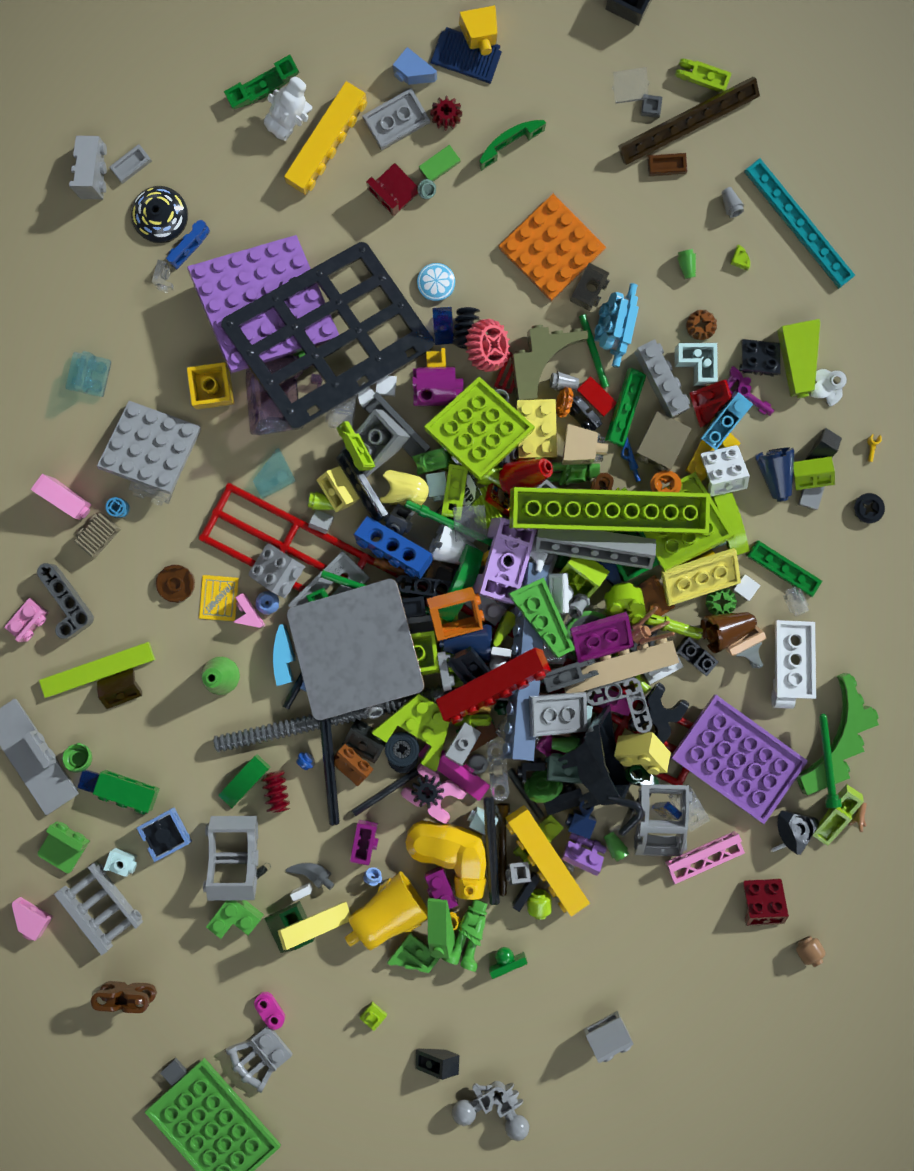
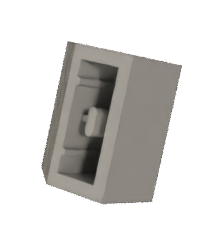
M618 1011L584 1028L585 1035L598 1063L602 1061L608 1062L617 1053H624L634 1045Z

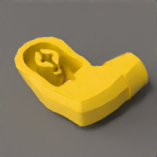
M426 820L414 823L408 830L405 840L406 849L410 856L419 862L454 869L456 873L454 875L456 897L467 900L483 898L487 863L483 835L453 824L434 823Z

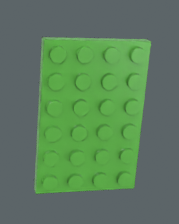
M205 1058L199 1061L184 1077L169 1088L145 1111V1114L196 1171H255L281 1146L279 1141Z

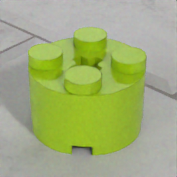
M619 583L611 587L608 593L606 592L604 599L607 617L627 612L630 626H633L645 616L646 609L643 593L639 587H633L631 583Z

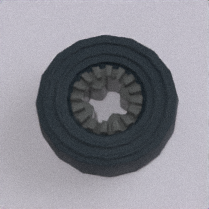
M407 732L392 734L385 744L387 759L399 767L412 764L419 754L417 739ZM399 744L407 746L405 754H401L400 751L397 752Z

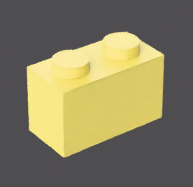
M341 466L326 471L317 479L335 512L352 506L360 499Z

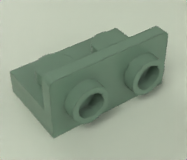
M552 753L551 756L545 758L548 781L582 784L577 766L562 768L563 764L568 763L567 760L558 761L562 754Z

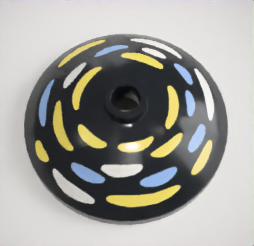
M153 186L145 189L135 198L131 208V221L135 230L144 239L153 243H166L176 239L184 231L188 221V208L184 199L175 190L165 186ZM155 208H159L157 213L153 212Z

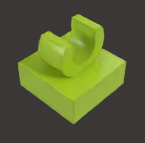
M372 1001L359 1019L375 1031L387 1017V1014Z

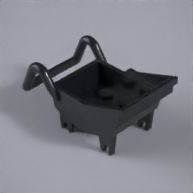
M609 704L596 715L587 732L577 737L580 738L577 747L559 757L558 761L567 760L568 763L562 765L563 769L577 766L580 780L589 790V792L579 798L580 802L588 801V803L583 804V809L597 805L614 804L628 808L619 830V835L623 837L643 818L644 812L639 804V797L636 801L625 799L632 783L628 782L623 765L614 756L616 740Z

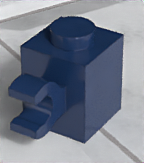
M585 801L579 802L581 811L573 809L572 814H568L565 824L569 832L590 839L597 822L596 818L590 815L594 810V806L583 809L582 806Z

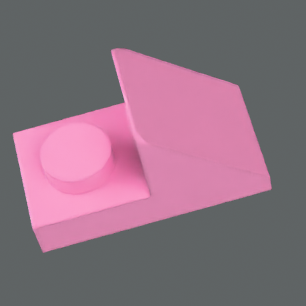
M245 593L235 597L238 601L236 603L237 607L241 612L245 611L246 614L235 620L234 623L259 628L266 626Z

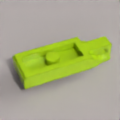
M343 421V423L337 426L339 436L342 437L346 449L352 456L354 465L359 471L372 470L375 464L360 435L355 434L349 421Z

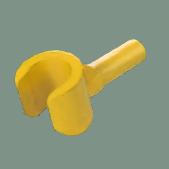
M873 434L867 439V443L870 446L868 462H873L876 446L882 441L881 435L877 437L876 442L873 441Z

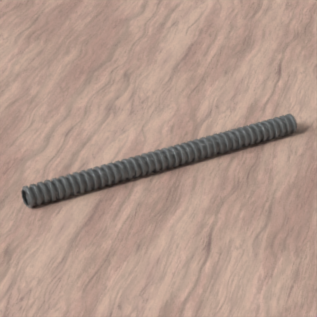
M437 685L436 688L432 686L431 689L426 688V690H422L420 694L437 703L436 699L454 690V687H452V690L444 691L443 686ZM416 694L381 703L383 705L382 715H385L387 712L391 714V711L395 713ZM364 708L358 712L356 710L355 712L330 718L331 727L334 724L338 726V723L343 725L344 722L350 723V721L356 722V719L359 721L362 718L367 719L368 716L365 714ZM309 714L308 717H297L296 720L291 718V721H279L278 724L274 722L273 725L269 723L267 726L262 725L260 728L256 726L255 729H244L243 732L239 730L238 733H226L225 736L221 734L220 737L214 736V747L220 753L221 750H233V747L237 749L239 746H250L251 743L255 745L256 742H268V739L272 741L274 738L280 739L281 736L282 738H285L286 735L290 737L292 734H303V731L308 733L309 730L315 731L316 728L320 730V721Z

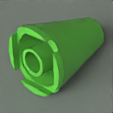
M215 657L204 665L201 679L204 687L209 692L216 695H225L236 688L240 679V672L236 663L229 658Z

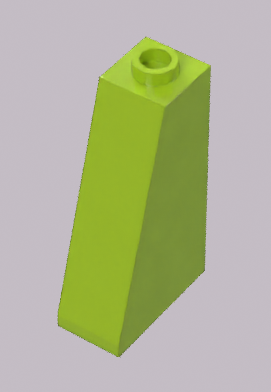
M820 319L785 325L777 330L791 397L805 398L815 390Z

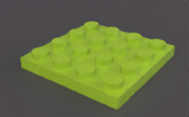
M480 377L472 382L424 426V430L479 481L535 429L534 425Z
M696 472L681 479L682 486L679 492L708 493ZM711 497L709 533L644 532L646 538L656 539V558L664 572L734 537Z

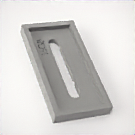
M344 551L324 569V571L339 576L346 572L349 575L348 579L365 584L370 579ZM321 572L288 606L292 608L308 603L306 595L321 588L326 590L333 582L321 578ZM341 585L332 595L353 589Z

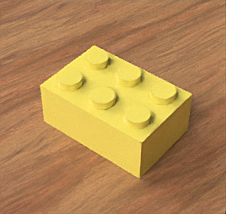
M556 399L517 400L516 410L535 426L534 431L517 446V459L545 458L547 460H556Z

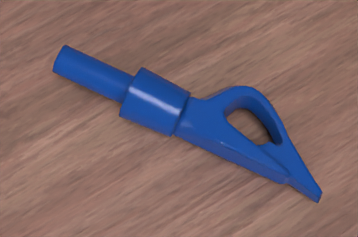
M627 437L621 451V457L629 462L630 471H633L636 482L641 481L637 471L639 468ZM625 448L628 450V456L624 455Z

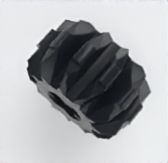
M426 774L424 777L425 781L418 777L417 781L419 784H412V787L417 790H412L411 795H418L413 801L421 800L419 806L423 807L425 802L429 809L431 807L430 802L437 806L438 802L436 799H443V796L438 793H443L444 788H437L442 782L434 783L436 776H433L430 781L428 780V774ZM425 787H429V790H433V793L430 792V795L426 796V793L422 792V790L425 791Z

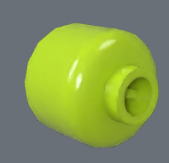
M533 890L527 900L529 915L537 920H542L552 913V897L546 890Z

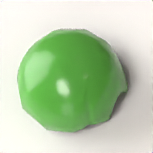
M81 743L69 746L64 751L62 757L64 767L75 773L85 771L91 765L93 759L91 750Z

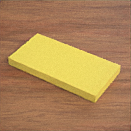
M735 548L676 566L665 572L661 571L668 606L741 583Z

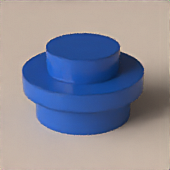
M307 752L299 753L296 760L297 764L304 770L313 768L315 765L313 756Z

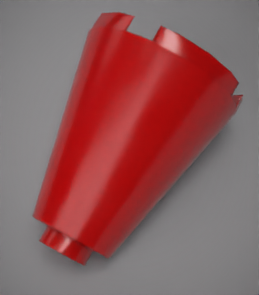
M545 458L509 462L502 466L503 469L499 472V482L504 492L507 491L509 495L510 489L513 487L537 488L552 475L553 466Z

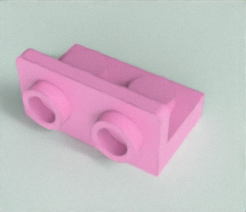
M29 598L4 628L16 637L15 640L17 642H27L33 637V631L36 627L44 624L49 612L32 598Z

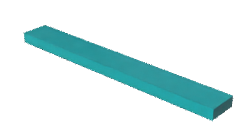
M761 158L745 169L744 173L838 289L856 276Z

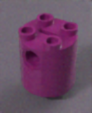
M455 367L413 368V405L447 406L458 394L463 392V378L455 377Z

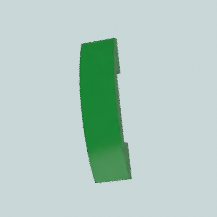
M289 54L275 62V67L242 85L239 82L225 90L224 93L231 107L237 109L267 97L274 90H279L286 85L292 77L299 73L291 55Z
M544 120L524 122L500 134L483 153L480 159V170L482 171L495 163L498 158L497 152L523 135H526L527 139L531 140L544 132L546 122Z
M466 544L458 561L461 564L447 593L474 586L484 552ZM464 603L438 609L440 618L452 622Z

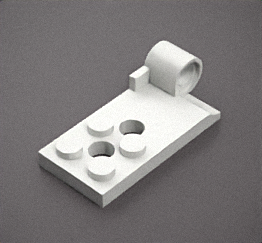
M775 621V679H773L771 703L773 708L793 709L796 698L816 699L815 622ZM792 636L799 638L800 643L798 646H794L791 643L790 639ZM793 654L800 658L798 665H794L791 662Z

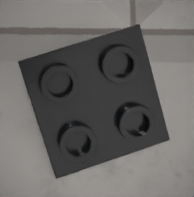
M742 339V364L739 366V371H742L743 374H752L754 372V375H757L759 372L760 376L769 375L774 377V375H780V343Z

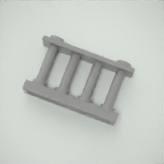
M95 862L88 867L91 871L89 875L72 888L64 886L54 895L102 956L113 946L111 944L112 939L131 924L136 929L143 921L139 911L132 908L107 876L106 871L103 870V865ZM97 879L103 888L83 904L76 899V894L93 880ZM109 894L115 903L95 919L91 918L87 913L88 909ZM120 909L127 918L109 933H103L99 928L100 924Z

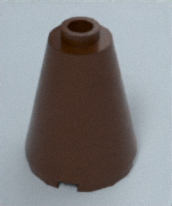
M749 612L707 615L700 622V628L703 629L702 637L703 639L707 638L709 642L707 647L713 653L723 651L755 630L757 625L755 616Z

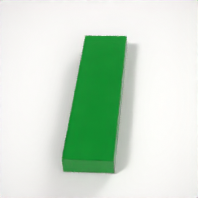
M628 368L605 441L619 447H624L647 376L646 374L633 368Z
M759 540L755 542L746 556L810 597L814 596L823 582Z

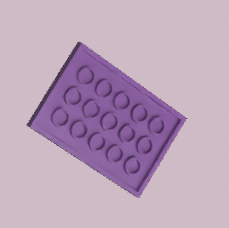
M715 694L670 756V758L763 824L768 820L808 762Z

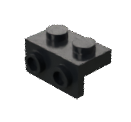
M575 784L564 787V790L556 798L544 803L547 814L551 815L579 806V798L583 796L581 788L578 785L575 786Z

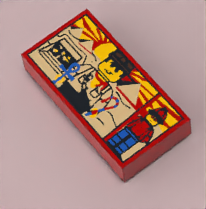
M494 483L489 484L485 501L510 518V498L508 497L510 495Z

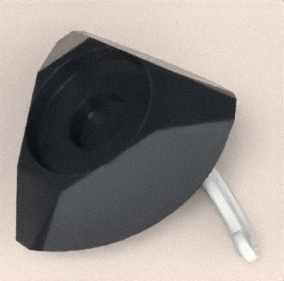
M780 811L777 826L783 844L772 848L770 851L775 852L788 847L795 854L801 855L819 825L818 819L800 813Z

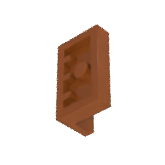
M346 744L334 755L335 767L357 787L373 771L369 763L358 756Z

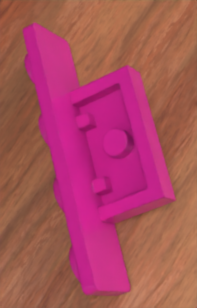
M426 743L420 751L419 757H424L430 747L429 744ZM442 749L437 770L480 801L490 788V785L473 773L475 770L465 763V765L459 766L446 758V752Z

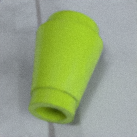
M317 491L315 493L310 492L308 507L312 508V510H334L326 495Z

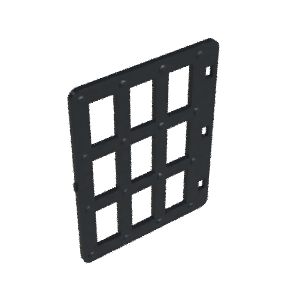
M359 242L298 277L289 279V282L224 317L221 322L223 331L285 421L295 430L302 428L430 351L435 343L424 324L372 249L365 242ZM361 259L372 277L340 294L329 279V276ZM318 283L329 301L296 319L284 301ZM380 287L391 302V305L366 320L359 322L348 305ZM274 308L286 326L251 345L240 329V326ZM337 311L349 329L316 348L304 330ZM400 315L411 333L379 351L367 333ZM294 337L305 355L271 374L260 358V355ZM357 340L369 358L336 377L324 358ZM413 348L416 353L407 357L405 352ZM313 365L325 384L291 403L280 387V384ZM365 376L368 382L359 386L357 381ZM316 406L319 411L309 416L307 410Z

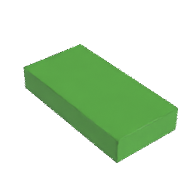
M448 145L421 164L419 170L426 179L435 181L459 164L461 160L452 147Z

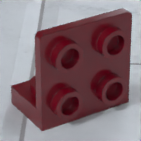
M396 163L390 166L376 181L372 176L366 181L368 191L393 217L418 194V186Z
M745 880L743 886L748 909L745 917L746 926L785 924L789 914L782 880Z

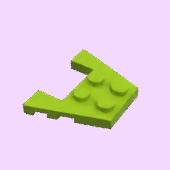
M417 693L392 716L385 719L381 725L374 728L372 734L387 743L397 726L403 728L430 745L420 763L436 772L449 722L443 720L436 703Z

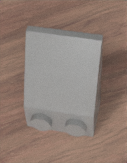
M374 409L355 432V434L360 435L375 464L372 470L363 471L366 478L396 454L410 438L385 410Z

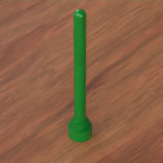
M820 714L819 722L828 788L825 806L826 808L842 807L841 798L836 794L827 716Z

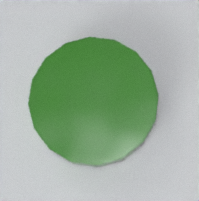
M545 769V771L534 772L530 779L529 777L527 778L524 785L525 793L531 801L545 803L553 800L560 794L563 782L548 781L547 769Z

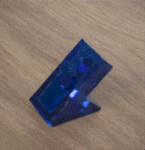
M452 307L432 308L435 345L453 344Z

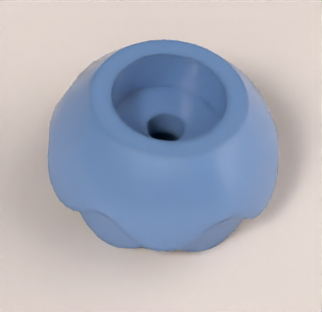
M263 591L256 598V608L262 614H272L279 608V597L271 591Z

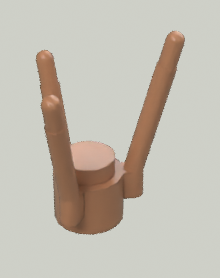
M657 606L632 626V638L636 644L643 645L650 641L675 635L674 632L649 637L652 632L670 624L669 620L650 629L646 625L642 626L658 609Z

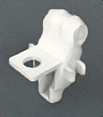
M292 77L287 86L282 87L279 91L274 90L273 95L268 94V101L272 105L264 119V125L276 138L284 141L292 134L296 124L301 126L303 121L307 122V113L312 110V106L306 102L304 97L306 84L298 77Z

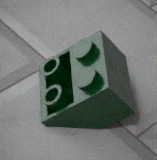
M300 901L264 918L280 953L297 950L312 943L315 939L314 937L290 949L283 950L278 930L308 918Z

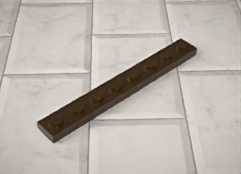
M751 77L618 145L623 163L627 165L760 97L757 79Z

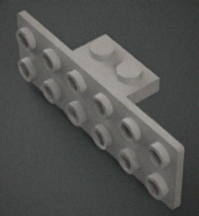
M13 699L1 707L0 747L45 815H48L77 796L79 792L18 700Z

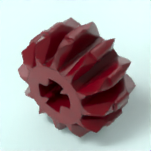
M446 95L445 100L439 97L438 103L433 102V109L430 110V115L433 117L432 123H437L438 129L444 126V130L447 131L448 126H450L454 130L455 124H460V117H462L460 103L455 104V98L449 101Z

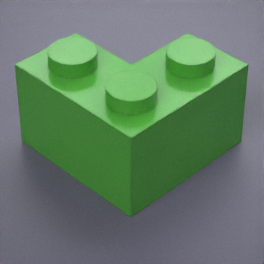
M226 900L206 928L221 939L232 924H234L249 936L264 914L246 900Z

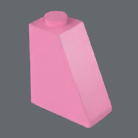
M42 474L31 488L33 492L75 519L81 520L90 512L91 504L53 477Z

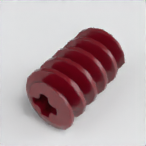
M284 770L264 774L266 777L261 779L262 782H267V785L262 788L269 791L264 794V797L270 798V800L265 802L266 805H271L266 810L267 812L276 813L291 809L286 807L290 804V801L284 800L289 796L288 793L283 792L287 789V786L281 785L286 781V778L280 777L285 773Z

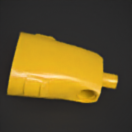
M400 871L394 877L386 880L379 886L378 892L364 906L348 917L354 931L346 935L345 940L350 947L361 941L371 951L389 938L403 932H411L428 920L426 904L404 873Z

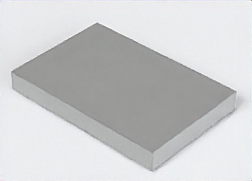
M412 88L362 115L381 151L430 123L428 115Z
M586 692L529 696L530 736L587 732Z

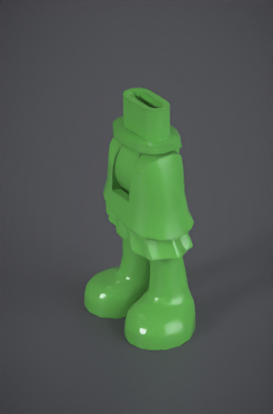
M550 462L553 466V471L561 472L552 473L547 480L549 482H558L559 486L562 484L566 486L568 484L585 482L587 478L588 481H591L592 478H596L600 474V464L562 465V463Z
M476 899L472 901L471 906H468L469 910L465 912L461 922L458 924L459 927L457 929L459 933L450 959L442 958L444 961L457 965L465 940L468 938L469 942L460 966L469 971L476 972L478 966L474 960L476 946H481L480 940H483V930L486 922V916L484 915H487L486 908L488 903Z

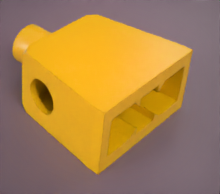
M495 5L460 12L459 26L469 48H480L481 55H489L492 52L491 46L495 45L497 41Z

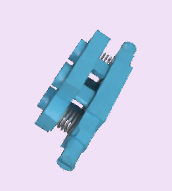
M634 283L630 284L628 294L625 297L623 293L614 292L610 295L608 302L603 303L599 309V321L595 328L594 341L599 342L601 348L605 350L610 349V353L614 355L613 367H620L621 358L626 353L628 344H631L639 309L636 306L638 297L635 296L638 285Z

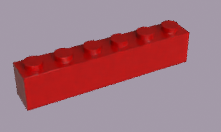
M533 648L436 699L443 720L455 724L461 722L466 715L478 713L479 709L483 706H491L496 703L495 700L511 696L513 694L512 691L524 689L534 680L544 679L546 674L551 672L543 650Z

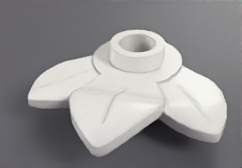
M826 369L816 371L815 381L817 383L815 384V390L811 392V397H826L829 406L835 405L843 395L842 388L847 381L846 375L842 371L830 372ZM836 376L840 378V383L838 384L833 382Z

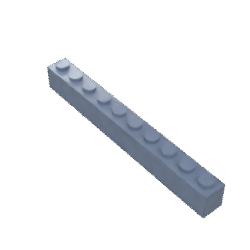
M528 562L521 587L543 577L548 586L550 565H544L540 573L535 570L536 563ZM516 606L514 610L516 618L513 627L514 642L511 647L512 659L533 648L543 650V640ZM540 680L530 682L529 686L524 689L512 691L513 694L509 696L506 706L507 723L504 727L506 734L505 743L503 744L504 758L534 761L536 737L530 736L529 696H539Z

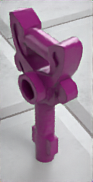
M732 366L727 383L729 389H731L736 381H738V386L734 391L730 390L731 395L734 392H739L759 408L758 411L760 413L771 416L774 412L771 404L766 401L762 402L750 393L751 386L749 385L751 379L749 377L743 378L740 371Z

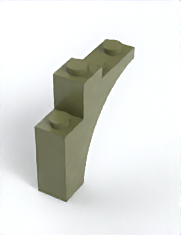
M543 325L532 326V329H529L527 332L529 352L527 350L515 351L516 354L511 356L516 402L517 400H536L538 398V384L542 371L551 357L565 347L585 342L588 339V332L577 328L570 330L569 333H563L562 330H558L549 334V327H543Z

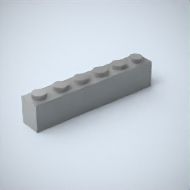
M538 529L535 551L652 569L656 556V539L607 531Z

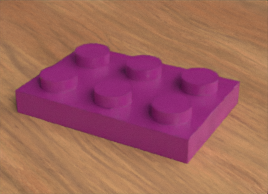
M627 612L570 628L576 660L579 663L634 647Z

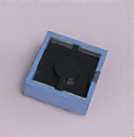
M175 807L137 827L142 840L147 841L149 845L147 849L154 862L192 842Z

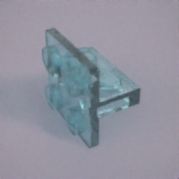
M86 351L82 353L74 352L66 389L103 397L111 360L96 357Z

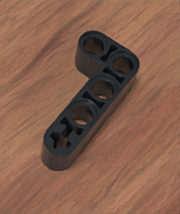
M458 565V566L455 568V571H454L453 576H452V581H453V579H454V577H455V575H456V572H457V570H458V568H459L460 565ZM400 575L395 580L401 597L413 598L424 596V600L441 595L436 591L438 587L444 588L447 593L452 581L424 577L420 579L409 575ZM401 583H404L405 589H401ZM424 585L427 588V590L425 592H420L417 589V586Z

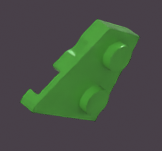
M410 932L387 961V964L429 973L440 958L431 957L429 946Z

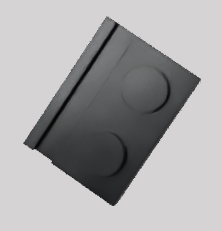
M472 646L454 654L452 658H447V664L464 685L491 671Z

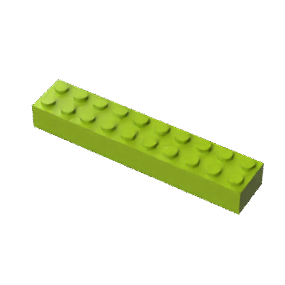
M513 487L510 489L509 528L709 533L710 493Z

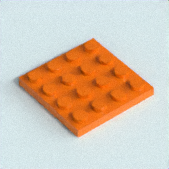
M553 193L499 245V249L552 302L606 249V246Z

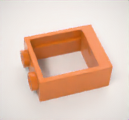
M473 587L427 599L437 641L483 629L482 621H485L482 609L479 610L478 605H481L479 593H474ZM471 601L474 616L441 624L438 609Z

